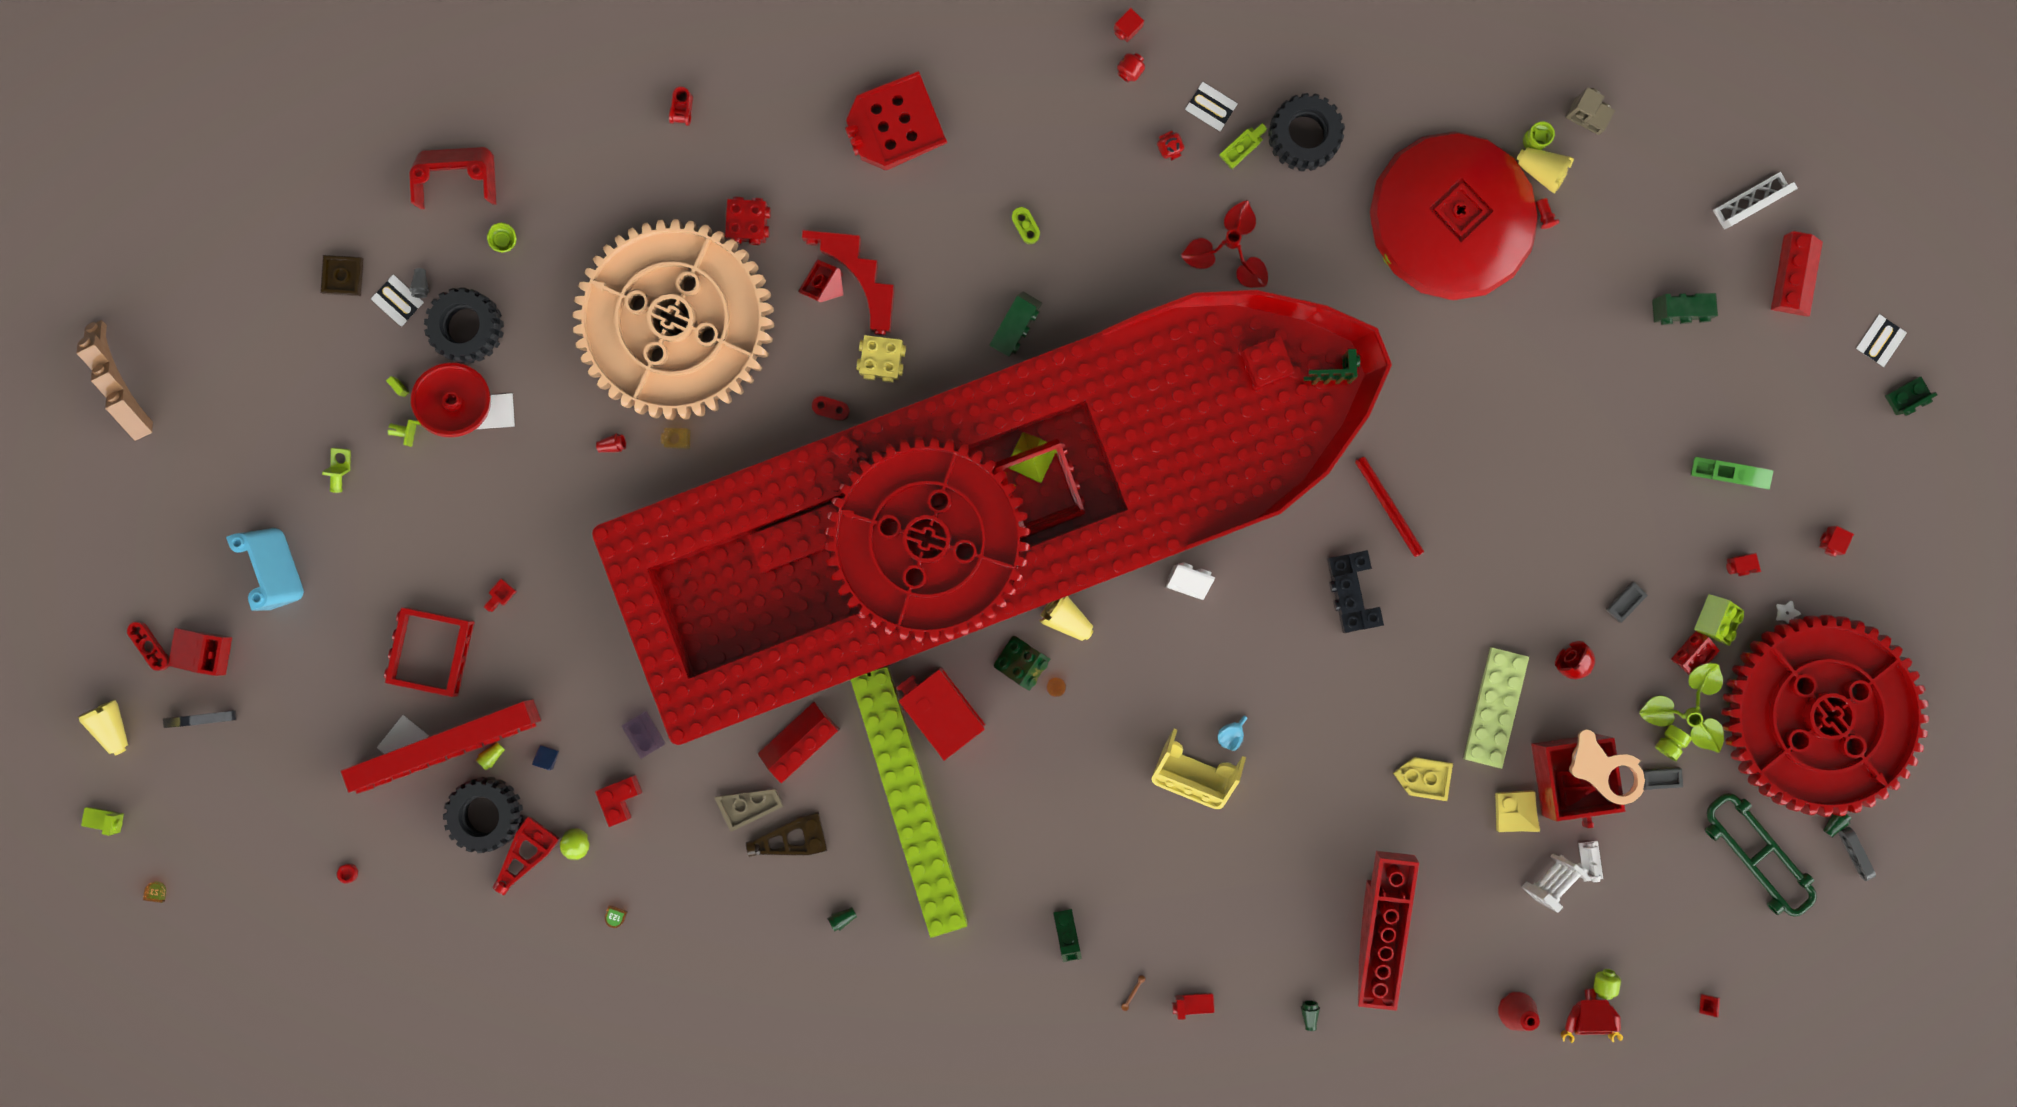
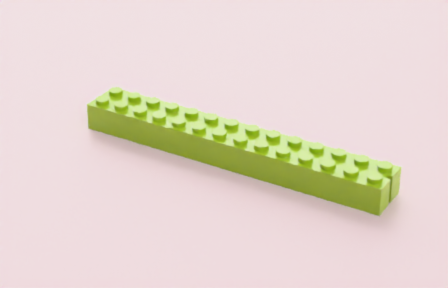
M889 666L871 671V676L869 673L853 678L851 683L929 936L932 938L967 927L968 921Z

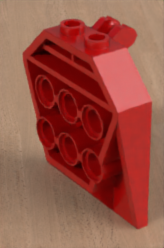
M919 71L857 95L846 119L848 126L845 127L848 138L852 137L850 142L855 155H860L862 161L886 171L947 143ZM896 99L903 100L900 106H895L893 102ZM876 107L882 109L879 114H873L872 110ZM902 117H909L910 121L906 124L901 123L900 119ZM882 125H887L889 127V129L886 132L879 131V128ZM910 134H915L917 139L909 141L907 137ZM890 142L896 144L892 150L886 148V145Z

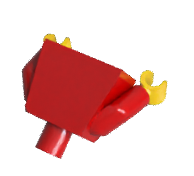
M1594 989L1584 990L1586 1000L1577 1002L1567 1017L1565 1030L1561 1032L1563 1042L1568 1035H1570V1043L1574 1042L1573 1032H1575V1035L1608 1034V1038L1612 1042H1614V1036L1617 1035L1619 1041L1623 1040V1036L1619 1033L1621 1030V1020L1618 1012L1609 1004L1608 1000H1598Z

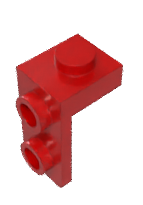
M1213 993L1175 995V1002H1172L1173 1014H1176L1178 1020L1186 1019V1015L1214 1013Z

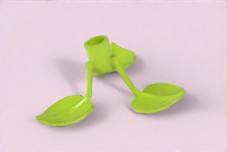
M1705 663L1696 667L1688 679L1689 686L1693 689H1698L1695 707L1687 709L1683 714L1678 710H1673L1674 703L1670 698L1659 695L1652 697L1642 707L1639 714L1645 721L1656 726L1672 724L1675 720L1673 713L1678 714L1683 719L1686 718L1687 723L1693 727L1690 737L1696 746L1719 753L1724 742V731L1720 722L1714 718H1707L1703 721V716L1700 712L1701 691L1706 695L1717 693L1723 685V676L1717 663Z

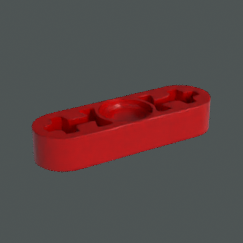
M143 622L131 623L127 628V634L148 665L155 671L167 669L169 667V656L148 626ZM135 627L141 628V630H139L140 634H135ZM147 641L153 644V649L150 652L144 648ZM162 658L161 665H157L158 659Z

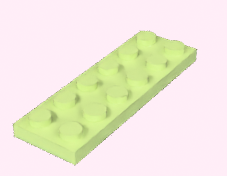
M1490 647L1463 759L1503 768L1529 661L1528 656Z

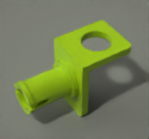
M408 420L407 426L390 423L388 428L396 429V431L388 430V435L404 437L403 445L412 447L416 425L421 426V424L413 420Z
M331 448L330 467L322 471V475L330 476V492L340 493L343 491L342 476L348 473L351 467V451L349 449ZM337 453L344 454L346 458L344 463H339L336 460Z

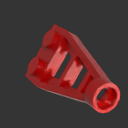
M530 816L527 817L515 834L499 876L492 888L496 892L505 895L513 884L550 854L560 838ZM525 840L538 849L537 853L530 859H525L519 854L520 847ZM513 859H517L524 865L516 875L508 870Z

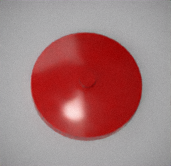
M443 363L431 367L417 379L411 392V407L417 421L427 431L442 437H459L471 433L485 421L491 407V394L485 379L475 369L460 363Z

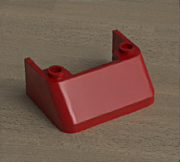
M486 147L421 151L416 156L409 172L411 203L419 209H425L423 183L428 181L430 171L467 169L468 175L472 179L483 180L484 199L492 205H497L493 153Z

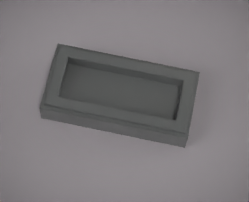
M1631 582L1606 610L1619 623H1622L1648 595L1635 582Z
M1682 768L1643 770L1645 778L1643 790L1683 787Z

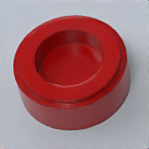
M344 864L337 870V878L342 883H351L358 877V869L353 864Z

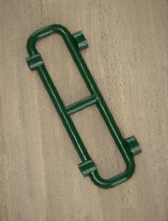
M1731 793L1719 796L1707 808V819L1710 822V825L1705 829L1707 835L1714 841L1722 837L1772 896L1773 899L1767 903V906L1773 913L1780 915L1784 911L1793 917L1804 914L1814 905L1817 898L1816 890L1811 885L1814 882L1812 876L1808 873H1801L1749 811L1752 805L1746 799L1740 800ZM1726 801H1731L1735 805L1736 810L1747 819L1767 843L1751 859L1715 817V811ZM1772 851L1794 875L1798 884L1808 892V899L1796 909L1789 906L1756 866Z

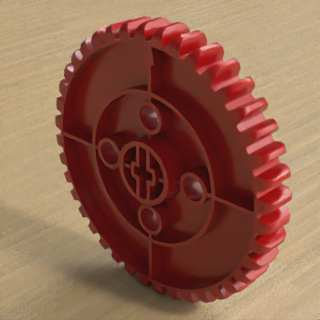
M917 437L915 447L913 448L910 447L906 439H902L900 451L896 452L891 444L886 445L887 456L882 457L877 451H873L872 458L874 463L870 465L866 461L861 460L859 465L863 473L859 475L856 472L850 471L848 476L853 484L851 486L846 484L839 485V489L845 494L844 499L833 498L831 502L839 508L838 513L830 512L827 514V518L835 522V527L826 528L824 533L834 537V541L825 544L824 549L835 552V556L828 559L826 563L828 566L839 568L831 576V579L833 581L844 580L845 582L838 590V593L840 595L850 593L853 595L847 603L848 607L853 608L861 604L863 607L858 615L860 619H865L871 614L874 615L871 622L873 628H878L883 622H886L885 633L886 635H892L898 627L900 628L901 640H906L911 631H914L915 639L919 643L923 641L926 632H929L933 643L938 642L940 631H944L948 640H953L955 635L954 628L956 627L959 628L963 635L969 634L968 623L971 621L976 627L982 628L983 622L980 615L983 613L987 617L994 619L996 615L991 606L994 603L1002 608L1007 606L1005 600L1001 597L1003 592L1015 595L1016 591L1009 584L1010 580H1023V576L1015 571L1016 566L1024 567L1028 565V561L1019 556V552L1030 550L1029 544L1020 542V538L1030 534V529L1019 527V523L1024 522L1028 518V514L1024 512L1016 513L1015 509L1023 504V499H1010L1009 496L1016 490L1015 484L1003 486L1002 483L1005 481L1007 473L1001 471L994 475L992 473L996 466L994 460H990L982 465L983 452L977 451L972 457H969L968 444H963L957 452L955 451L953 439H948L944 448L940 447L938 437L931 439L930 446H925L922 437ZM939 494H943L948 498V504L942 510H936L932 507V499ZM892 519L897 522L898 529L895 534L888 536L883 533L882 526L885 521ZM931 521L930 526L934 528L937 523L945 530L946 538L937 536L938 533L931 527H923V530L914 527L919 523ZM915 532L927 536L928 532H932L931 537L933 539L945 542L946 545L942 548L929 543L928 547L925 548L923 547V541L910 537V534ZM909 541L917 543V547L924 552H932V549L942 552L936 557L926 559L925 553L921 552L918 557L911 550ZM962 544H969L973 547V556L968 560H961L957 556V549ZM913 569H919L923 573V581L917 586L910 585L907 579L908 573Z
M1809 615L1805 616L1803 620L1794 618L1789 620L1788 625H1776L1774 632L1765 631L1761 635L1763 642L1753 641L1750 644V649L1753 653L1743 652L1740 655L1741 660L1745 663L1744 666L1734 665L1732 671L1738 677L1737 679L1727 680V686L1732 688L1733 691L1732 693L1723 694V700L1730 702V707L1721 709L1722 715L1730 717L1729 722L1722 724L1723 730L1732 732V735L1725 739L1726 745L1737 748L1730 755L1733 760L1743 761L1739 764L1738 770L1740 773L1750 774L1747 780L1748 783L1753 786H1759V793L1763 796L1771 797L1775 804L1785 805L1787 809L1796 812L1800 811L1803 814L1811 816L1817 814L1823 817H1829L1831 814L1844 816L1848 811L1859 813L1862 810V806L1874 807L1876 805L1875 798L1887 799L1889 797L1887 789L1898 790L1900 783L1897 778L1908 779L1910 772L1906 769L1907 765L1917 766L1919 762L1913 754L1914 752H1923L1924 746L1918 743V739L1927 737L1928 732L1921 729V724L1929 722V716L1921 714V709L1928 707V701L1921 700L1918 696L1925 692V687L1923 685H1915L1914 681L1920 677L1918 671L1908 670L1912 665V660L1907 657H1900L1903 649L1899 645H1890L1891 638L1888 635H1879V631L1875 627H1865L1864 622L1860 620L1850 621L1848 617L1837 616L1834 618L1832 615H1820L1819 617ZM1801 679L1803 682V688L1799 692V690L1797 689V683ZM1854 685L1857 687V694L1855 695V697H1853L1852 695V688L1854 687ZM1796 733L1798 736V741L1796 745L1793 746L1792 737ZM1851 740L1852 747L1848 752L1847 742Z

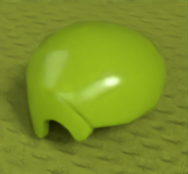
M500 222L491 226L487 233V240L489 246L494 251L505 253L512 250L515 246L517 236L515 230L509 224Z
M572 828L566 831L560 840L561 853L570 860L583 858L589 850L588 834L579 828Z

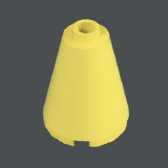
M1527 147L1526 150L1522 149L1516 160L1519 161L1518 165L1555 194L1567 175L1568 167L1571 168L1574 158Z
M1068 596L1048 603L1040 615L1043 619H1039V622L1078 640H1088L1093 634V625Z
M116 700L107 702L78 716L79 722L109 754L114 753V755H118L126 751L125 747L128 746V741Z

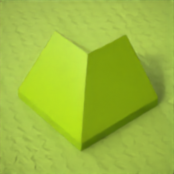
M1023 432L1011 456L1047 442ZM1056 450L1049 451L1008 468L1041 483Z

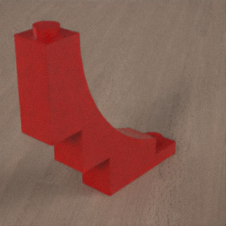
M803 230L802 239L806 244L818 245V243H821V253L841 263L858 280L868 301L871 331L875 335L886 336V333H891L895 287L891 284L876 283L878 262L877 260L860 259V235Z

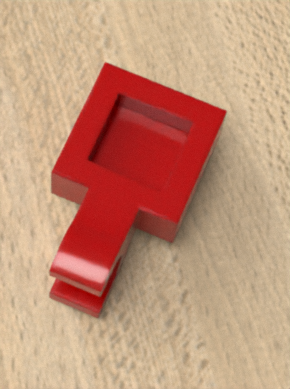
M500 579L489 591L492 598L484 605V608L489 612H493L499 603L505 606L517 591L504 579Z

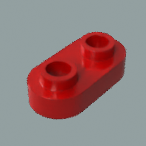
M818 396L812 402V410L819 416L843 421L850 414L848 405L842 401ZM820 402L825 404L823 409L818 408ZM839 407L843 408L841 414L836 413V409Z

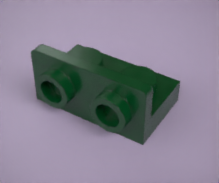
M1922 376L1888 393L1885 397L1895 415L1904 414L1908 416L1917 411L1916 407L1920 405L1923 407L1932 403V398L1938 394L1936 392L1931 393Z

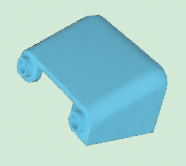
M277 528L236 533L226 537L229 547L234 552L248 551L260 587L253 589L248 595V602L252 611L273 610L302 598L304 593L303 586L283 531Z

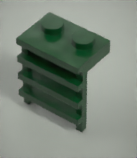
M1348 349L1342 356V369L1309 370L1308 373L1312 376H1305L1303 379L1304 381H1311L1312 385H1316L1318 381L1328 384L1331 380H1335V384H1340L1342 380H1347V384H1351L1358 377L1357 367L1360 366V355H1357L1356 349Z

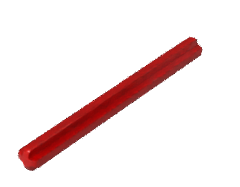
M1364 456L1355 461L1356 465L1413 556H1420L1424 550Z

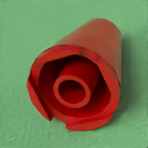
M1511 992L1500 1001L1498 1015L1507 1028L1515 1031H1533L1538 1028L1540 1018L1537 1006L1529 995L1522 992Z

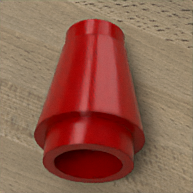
M616 433L597 441L596 449L599 453L622 452V450L626 449L625 437L622 434Z

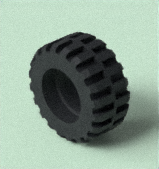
M1302 93L1301 97H1298V95L1292 96L1289 101L1283 102L1273 116L1268 130V136H1270L1269 145L1273 147L1272 153L1274 156L1278 155L1280 157L1279 162L1282 164L1286 162L1289 164L1288 168L1294 169L1297 167L1299 171H1305L1306 169L1312 171L1316 170L1317 167L1326 165L1337 153L1344 139L1343 131L1345 126L1344 123H1341L1343 119L1341 113L1337 114L1336 112L1337 106L1335 104L1332 106L1328 104L1329 99L1326 97L1322 100L1319 99V94L1309 96L1308 93ZM1298 117L1314 119L1322 128V142L1315 148L1298 146L1290 137V123Z
M460 287L459 290L452 288L448 290L449 293H440V299H433L431 302L433 304L432 308H427L426 314L429 315L428 319H424V325L428 327L424 331L425 335L430 338L428 340L429 344L435 347V351L459 363L466 362L470 364L474 363L475 360L480 362L485 359V355H492L494 353L492 351L493 347L498 348L500 345L497 342L498 338H502L504 333L500 331L504 327V321L500 320L502 314L496 308L497 305L488 297L473 289L469 290ZM466 308L472 309L478 314L480 321L479 330L470 341L457 343L451 338L449 333L450 321L458 311Z
M481 777L458 786L456 791L449 795L448 798L450 800L444 806V809H447V812L443 814V820H447V824L444 827L446 831L450 830L451 832L449 838L451 840L456 839L458 847H466V851H476L477 853L494 851L511 841L515 837L514 834L520 828L519 823L523 821V815H520L523 806L522 804L519 805L518 800L520 797L518 794L514 795L512 792L514 788L511 785L506 786L505 781L501 779L497 781L494 777ZM477 797L490 799L498 809L499 822L497 827L491 832H480L469 821L468 808L472 800Z

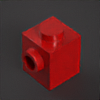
M1130 8L1115 23L1114 33L1120 40L1124 39L1128 43L1143 27L1144 20Z
M1828 526L1827 531L1820 538L1821 544L1819 547L1825 550L1824 553L1833 557L1845 555L1854 534L1839 526Z

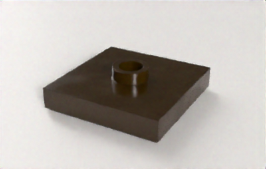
M323 255L320 293L361 296L364 258Z

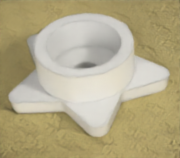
M1789 601L1786 605H1776L1778 609L1777 621L1782 620L1789 624V620L1801 614L1794 609L1793 601Z

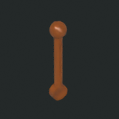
M1140 975L1138 977V982L1127 1001L1121 1005L1123 1011L1129 1009V1003L1141 983L1146 980L1145 976Z

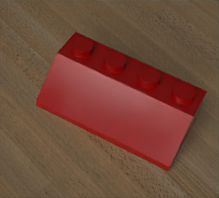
M1797 231L1784 235L1771 310L1810 316L1823 243L1814 235Z
M813 702L765 746L758 755L767 769L782 784L840 729Z

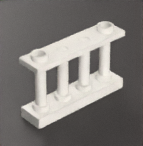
M1552 854L1550 857L1556 863L1537 883L1532 885L1526 881L1522 888L1534 900L1558 913L1563 908L1559 903L1560 897L1579 877L1587 881L1591 878L1586 874L1588 870L1580 863L1575 864L1568 861L1562 855Z

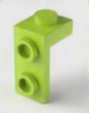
M86 807L84 808L81 826L102 830L103 835H114L121 832L124 814Z

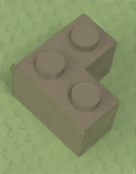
M1587 87L1575 98L1565 118L1600 135L1607 128L1616 110L1612 109L1609 104L1602 102L1605 96L1601 95L1600 91Z

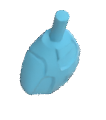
M1243 716L1238 723L1227 724L1219 730L1218 742L1223 748L1236 751L1240 747L1244 738L1242 725L1247 720L1246 716Z

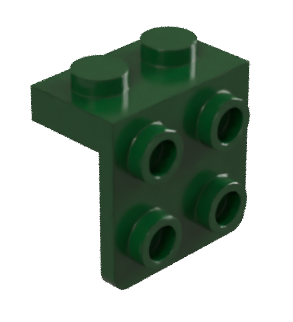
M1012 636L994 663V668L1030 691L1036 685L1042 671L1047 668L1050 658L1020 638Z

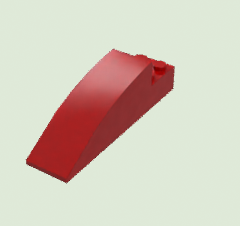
M1376 851L1372 880H1366L1359 954L1358 1007L1397 1011L1419 869V861L1415 855Z

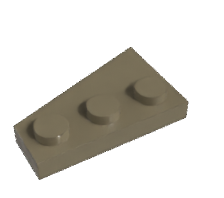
M776 789L714 797L731 832L784 806Z

